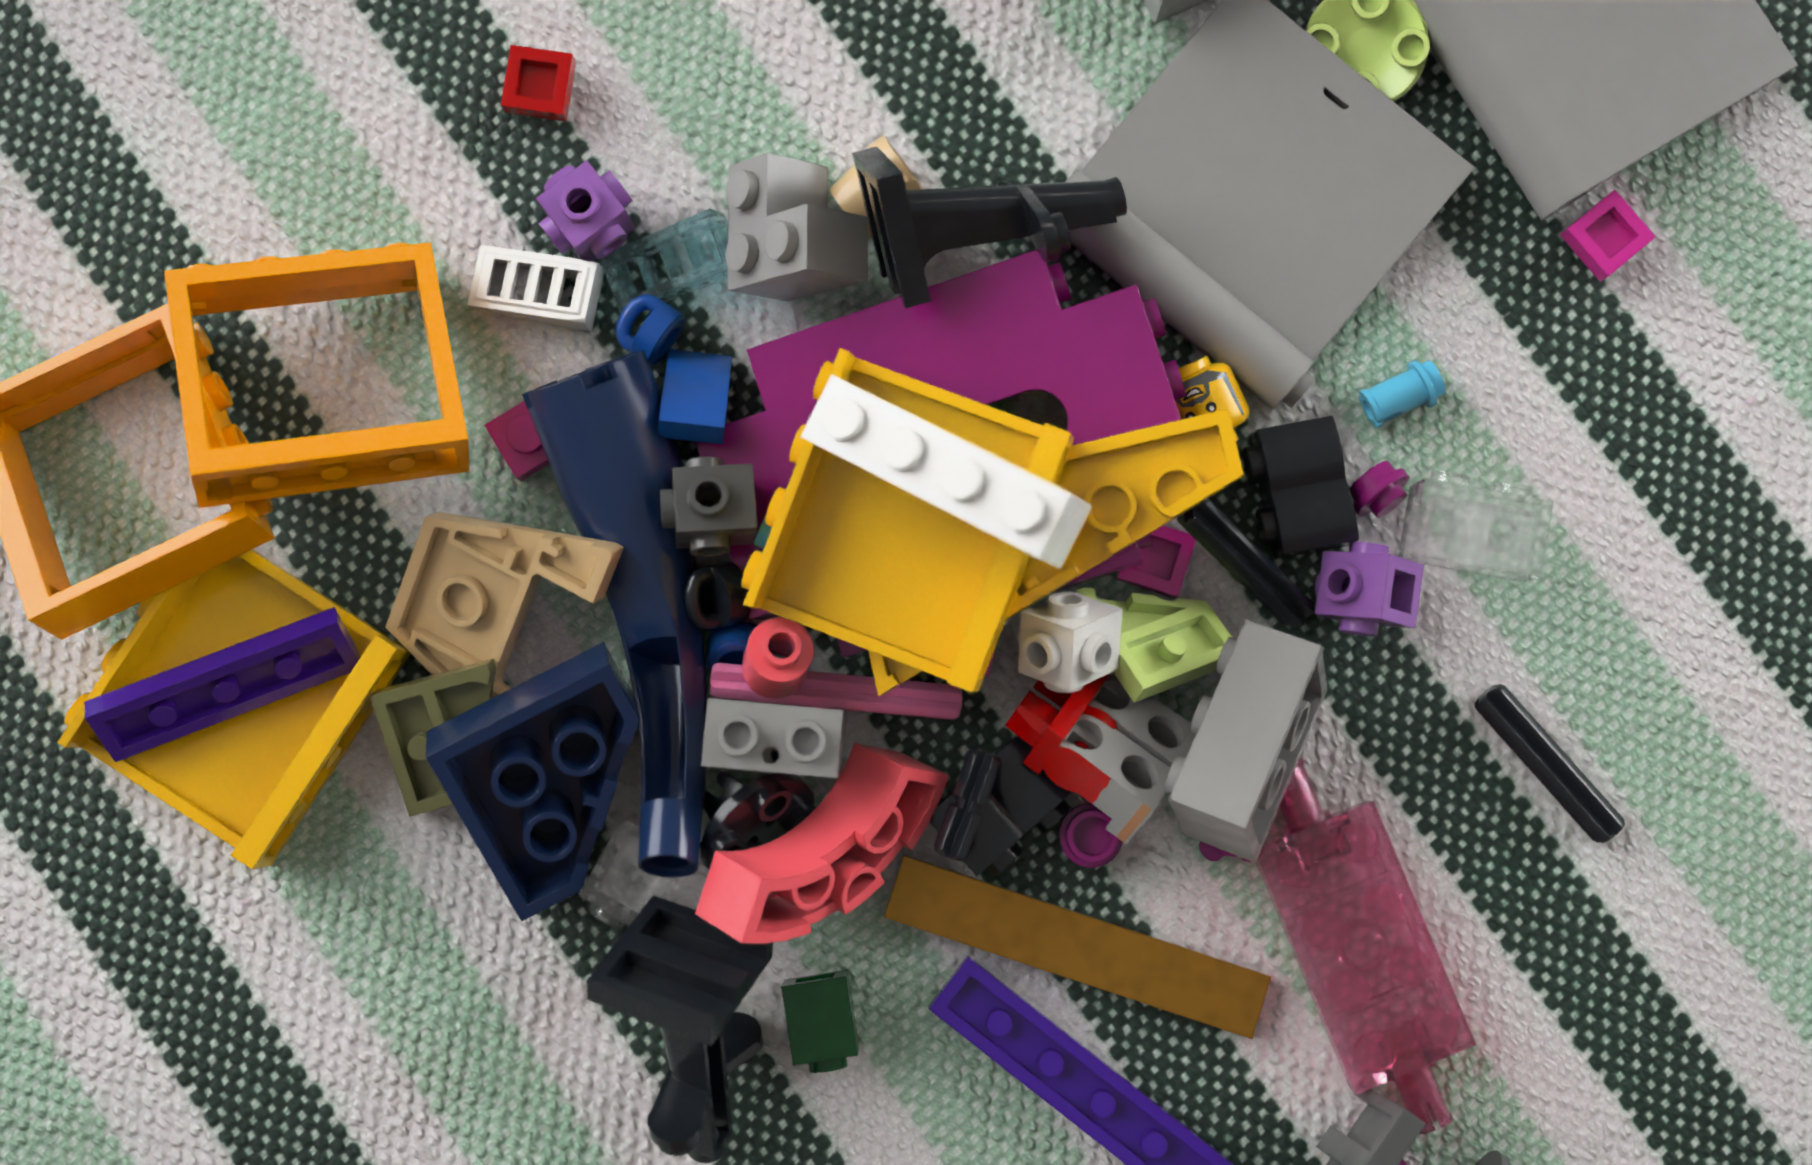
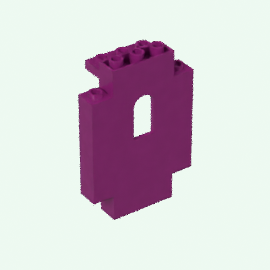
M1037 250L928 287L931 302L905 308L902 298L898 297L747 349L765 411L725 424L723 444L695 441L700 457L721 458L724 460V465L753 463L758 533L774 493L779 487L787 489L796 465L789 461L791 446L800 426L807 424L818 400L813 399V390L817 376L826 361L834 363L839 348L849 351L856 358L987 406L1027 392L1041 391L1049 393L1056 397L1066 410L1068 418L1067 431L1071 432L1074 438L1072 445L1181 420L1175 401L1187 397L1175 359L1165 363L1162 362L1155 339L1167 334L1155 298L1142 301L1136 284L1062 309L1060 303L1071 300L1072 297L1061 263L1058 262L1048 266ZM1149 534L1054 592L1144 564L1140 549L1152 546ZM754 544L730 546V556L732 562L744 573L755 550L763 552L764 549ZM750 608L749 612L750 619L766 620L778 616L758 608ZM837 638L842 657H856L868 653L867 649Z

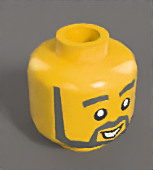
M1207 355L1178 368L1187 397L1175 401L1181 420L1228 409L1235 440L1237 441L1239 438L1234 428L1245 422L1250 411L1230 366L1219 362L1211 364Z

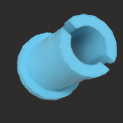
M1413 360L1408 363L1407 371L1369 389L1359 391V400L1363 411L1375 428L1423 404L1428 408L1437 405V398L1446 393V388L1440 372L1432 361L1428 360L1420 364L1417 360Z

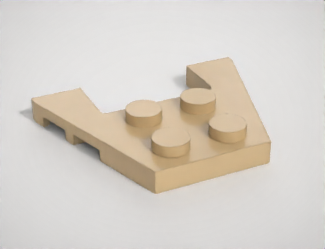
M444 512L433 513L424 519L385 628L431 675L493 659L496 666L492 692L493 698L513 688L504 683L503 674L541 577L593 604L604 598L624 547L616 542Z

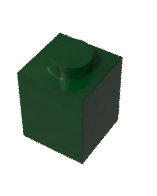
M848 969L785 979L781 989L793 1066L808 1063L810 1073L830 1072L847 1067V1057L858 1056L859 1040Z

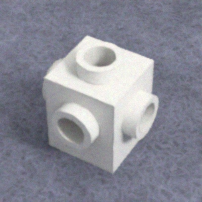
M1069 591L1054 593L1049 596L1047 601L1021 611L1018 629V673L1044 682V686L1051 691L1072 693L1081 690L1084 685L1118 670L1123 608Z

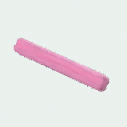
M728 663L714 664L710 671L709 680L710 696L718 699L953 720L960 716L963 700L962 689L951 684L908 680L885 695L878 696L874 677L814 671L807 672L804 682L796 692L787 697L772 699L757 694L748 686L743 677L742 665Z

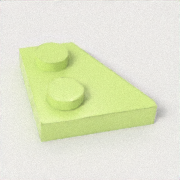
M1084 587L1075 591V593L1123 608L1119 669L1113 673L1134 703L1216 671L1223 645L1229 637H1232L1208 602L1204 600L1177 598L1176 600L1168 601L1156 595L1131 593L1127 601L1124 602L1097 599L1094 588Z

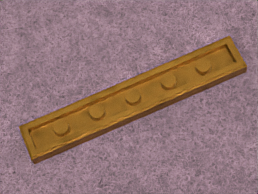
M903 855L884 914V918L1253 1039L1271 981V976L907 855Z

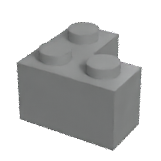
M768 152L729 166V180L726 186V198L729 204L728 244L725 252L726 264L728 266V291L789 302L868 281V217L828 208L827 166Z

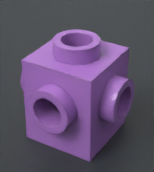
M588 160L577 168L570 165L557 171L545 183L543 187L545 192L536 198L547 214V217L538 224L561 254L572 247L581 260L592 262L596 258L602 259L621 247L626 241L627 235L635 230L624 208L632 202L629 194L610 170L600 177ZM591 202V206L587 211L576 213Z
M1351 542L1349 552L1323 551L1321 570L1315 582L1317 598L1315 614L1340 621L1339 632L1360 636L1376 637L1379 626L1416 628L1424 565L1388 554V546L1370 542Z

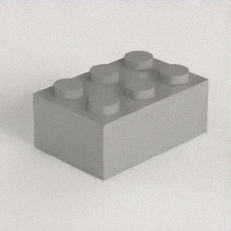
M1245 620L1238 639L1229 637L1223 645L1216 666V674L1221 675L1220 681L1213 697L1204 695L1198 703L1191 723V732L1196 734L1187 757L1179 754L1175 758L1167 776L1165 792L1171 794L1169 801L1183 835L1256 863L1328 689L1321 645Z

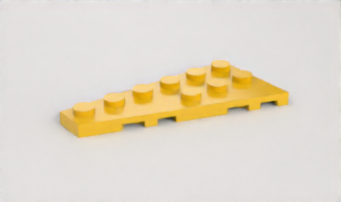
M1229 410L1215 411L1072 445L1057 486L1092 505V508L1061 569L1030 555L1006 621L1241 479L1244 474ZM868 650L878 696L885 695L923 672Z

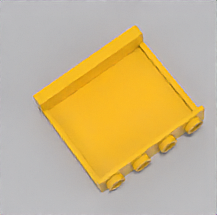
M839 348L834 363L826 361L823 364L813 390V399L819 400L832 374L1056 486L1074 442L1071 432L1046 423L1042 426L856 358L849 351ZM802 424L795 435L789 454V461L796 465L787 489L779 487L776 490L766 513L765 524L772 527L763 552L758 550L753 552L742 577L741 586L748 590L743 604L751 608L763 609L947 680L948 684L966 691L978 692L1030 554L800 437L806 424Z
M252 549L142 601L137 609V616L140 619L128 637L117 641L106 653L101 663V670L104 673L92 691L81 695L70 707L64 719V723L68 727L57 743L65 748L84 749L233 846L235 849L230 856L250 869H257L273 865L374 711L370 695L378 689L391 685L411 653L400 643ZM333 607L338 612L360 653V659L352 671L346 675L118 762L113 760L85 719L84 702Z

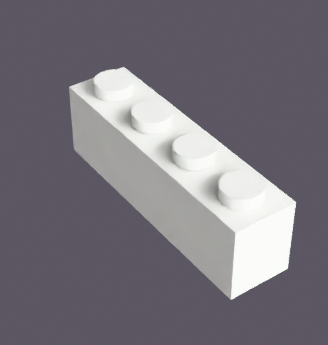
M832 374L800 436L1060 569L1092 508V505L1072 493Z

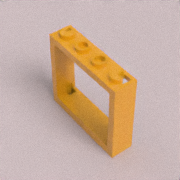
M431 242L420 244L394 243L382 248L353 251L333 249L316 255L287 258L266 256L249 262L221 265L195 264L183 269L164 270L190 477L199 508L469 472L468 435ZM418 291L442 419L210 449L193 316Z
M168 303L0 382V536L28 621L60 640L275 539L266 516L273 511L270 499L230 504L231 511L73 586L70 585L19 432L174 360L175 353ZM197 322L194 324L210 449L249 444L239 426L235 423L231 424L226 408L233 406V400L220 375L216 371H211L206 357L214 354V350L206 332Z

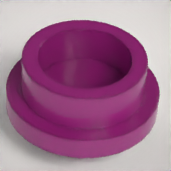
M1383 461L1365 472L1349 488L1352 499L1355 501L1354 508L1356 514L1362 517L1372 512L1376 518H1381L1395 509L1408 495L1403 489L1410 479L1407 472L1403 468L1396 470L1389 461Z
M1091 803L1081 804L1071 809L1064 816L1059 827V843L1064 854L1072 862L1082 867L1096 868L1108 864L1117 856L1123 842L1106 830L1111 818Z

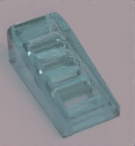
M710 208L620 247L609 256L600 259L619 312L621 313L623 308L633 298L643 294L654 295L665 302L727 279L728 266L726 264L725 252L728 244V221L723 213ZM707 235L715 257V261L710 263L700 240V237ZM682 243L685 245L693 270L687 273L684 271L676 249V245ZM660 252L669 280L661 283L651 254ZM635 260L647 290L637 293L627 263Z

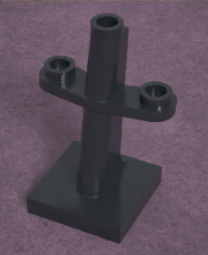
M877 146L852 153L880 275L882 278L888 277L890 288L895 295L901 294L905 308L931 302L924 268L928 261L939 252L1030 237L1044 262L1059 261L1060 253L1070 251L1071 249L1068 230L1116 223V217L1126 215L1127 213L1125 193L1117 177L1100 181L1040 184L999 181L998 186L906 190L903 173Z
M653 895L587 978V1000L661 1027L670 1069L648 1115L647 1123L650 1136L659 1149L668 1155L682 1156L688 1154L697 1162L711 1163L719 1160L724 1155L726 1142L733 1132L727 1075L741 1064L750 1062L763 1047L764 1039L759 1022L748 1014L735 1011L771 960L773 943H740L697 916L695 909Z

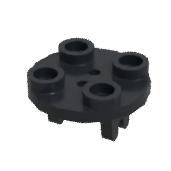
M720 772L716 779L722 787L721 796L716 797L705 791L703 808L710 821L700 842L701 861L709 870L715 850H745L758 847L784 835L802 822L816 808L813 792L795 774L774 773L764 775L744 786L726 772Z

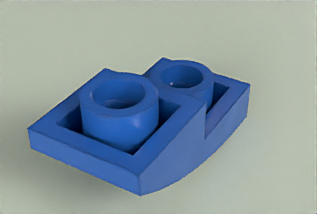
M669 349L658 423V433L662 437L723 444L732 356Z

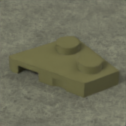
M493 659L378 689L370 695L409 817L453 805L425 758L427 731L492 698L496 673Z

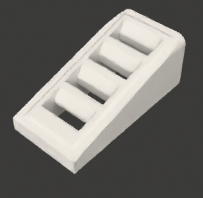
M481 245L467 305L473 309L592 332L605 272L600 264L596 262ZM495 263L506 265L500 297L488 295ZM519 268L530 270L523 300L513 299ZM543 273L553 275L546 304L536 302ZM566 278L576 279L570 307L560 306Z

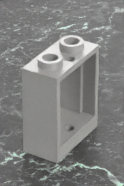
M708 698L701 766L838 778L843 767L847 712L835 709ZM774 748L779 752L777 761L771 755Z

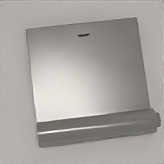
M1222 0L1083 170L1078 169L1066 180V182L1100 181L1117 177L1122 184L1126 197V215L1116 217V223L1068 231L1073 247L1123 288L1137 284L1142 301L1155 298L1161 317L1167 324L1206 356L1208 355L1215 363L1219 362L1229 365L1236 380L1272 410L1281 401L1292 408L1315 381V378L1307 372L1314 359L1475 167L1270 1Z
M1413 0L1427 24L1430 49L1541 221L1577 201L1605 180L1798 66L1756 0Z

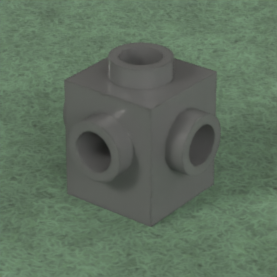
M698 457L686 461L685 467H672L673 489H660L662 529H675L676 549L690 548L692 555L709 557L729 553L730 546L754 544L757 533L753 463L724 465V460L718 457Z

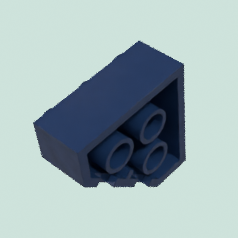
M604 642L427 731L425 758L521 922L581 891L589 869V859L599 830L602 831L618 785L617 777L627 748L631 746L639 724L634 696Z

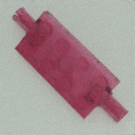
M1299 757L1280 803V809L1287 823L1282 826L1284 833L1263 844L1256 865L1350 1090L1357 1095L1388 1081H1395L1405 1108L1426 1123L1420 1134L1435 1131L1433 1122L1438 1121L1442 1128L1450 1124L1454 1118L1446 1106L1431 1067L1436 1061L1476 1045V1042L1374 801L1367 800L1332 814L1329 809L1322 810L1303 765V758Z

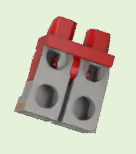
M1110 673L1084 685L1081 690L1072 693L1051 691L1044 686V682L1037 680L1033 688L1060 706L1061 710L1058 711L1032 691H1029L1018 705L1005 726L1033 747L1023 764L1038 775L1044 769L1047 776L1057 786L1067 791L1077 792L1109 816L1111 821L1106 830L1127 845L1152 815L1166 794L1165 784L1175 758L1179 754L1187 757L1196 734L1191 732V723L1151 696L1134 703L1118 678L1110 675Z

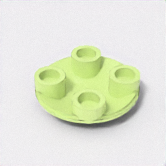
M1323 0L1311 15L1305 29L1392 101H1396L1405 95L1417 82L1425 68L1430 50L1427 24L1413 0Z

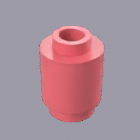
M781 617L765 620L756 626L749 636L742 660V673L748 686L757 694L772 699L787 697L796 692L804 682L813 659L814 647L811 636L799 623ZM771 653L780 654L785 658H777L773 656Z

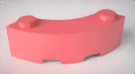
M854 743L840 777H838L832 789L813 812L797 826L773 841L758 847L737 851L715 850L695 914L740 943L747 944L781 942L811 933V924L820 921L838 910L845 915L848 914L885 883L881 873L893 861L903 846L910 850L914 848L935 812L949 775L901 752Z

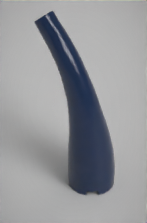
M642 350L587 368L585 371L560 380L559 383L557 380L532 389L522 394L562 499L580 535L587 538L616 542L624 547L607 588L606 595L614 612L623 644L639 717L641 803L638 868L653 876L679 878L694 874L698 871L707 769L706 766H701L707 710L705 655L702 629L696 627L689 619L684 603V588L689 576L696 571L694 555L691 554L690 548L676 549L675 529H662L660 489H673L672 467H682L676 440L664 438L658 433L662 395L646 353Z

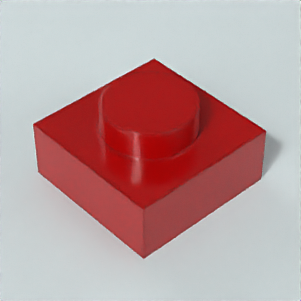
M510 45L501 107L504 112L567 122L576 60L573 54Z

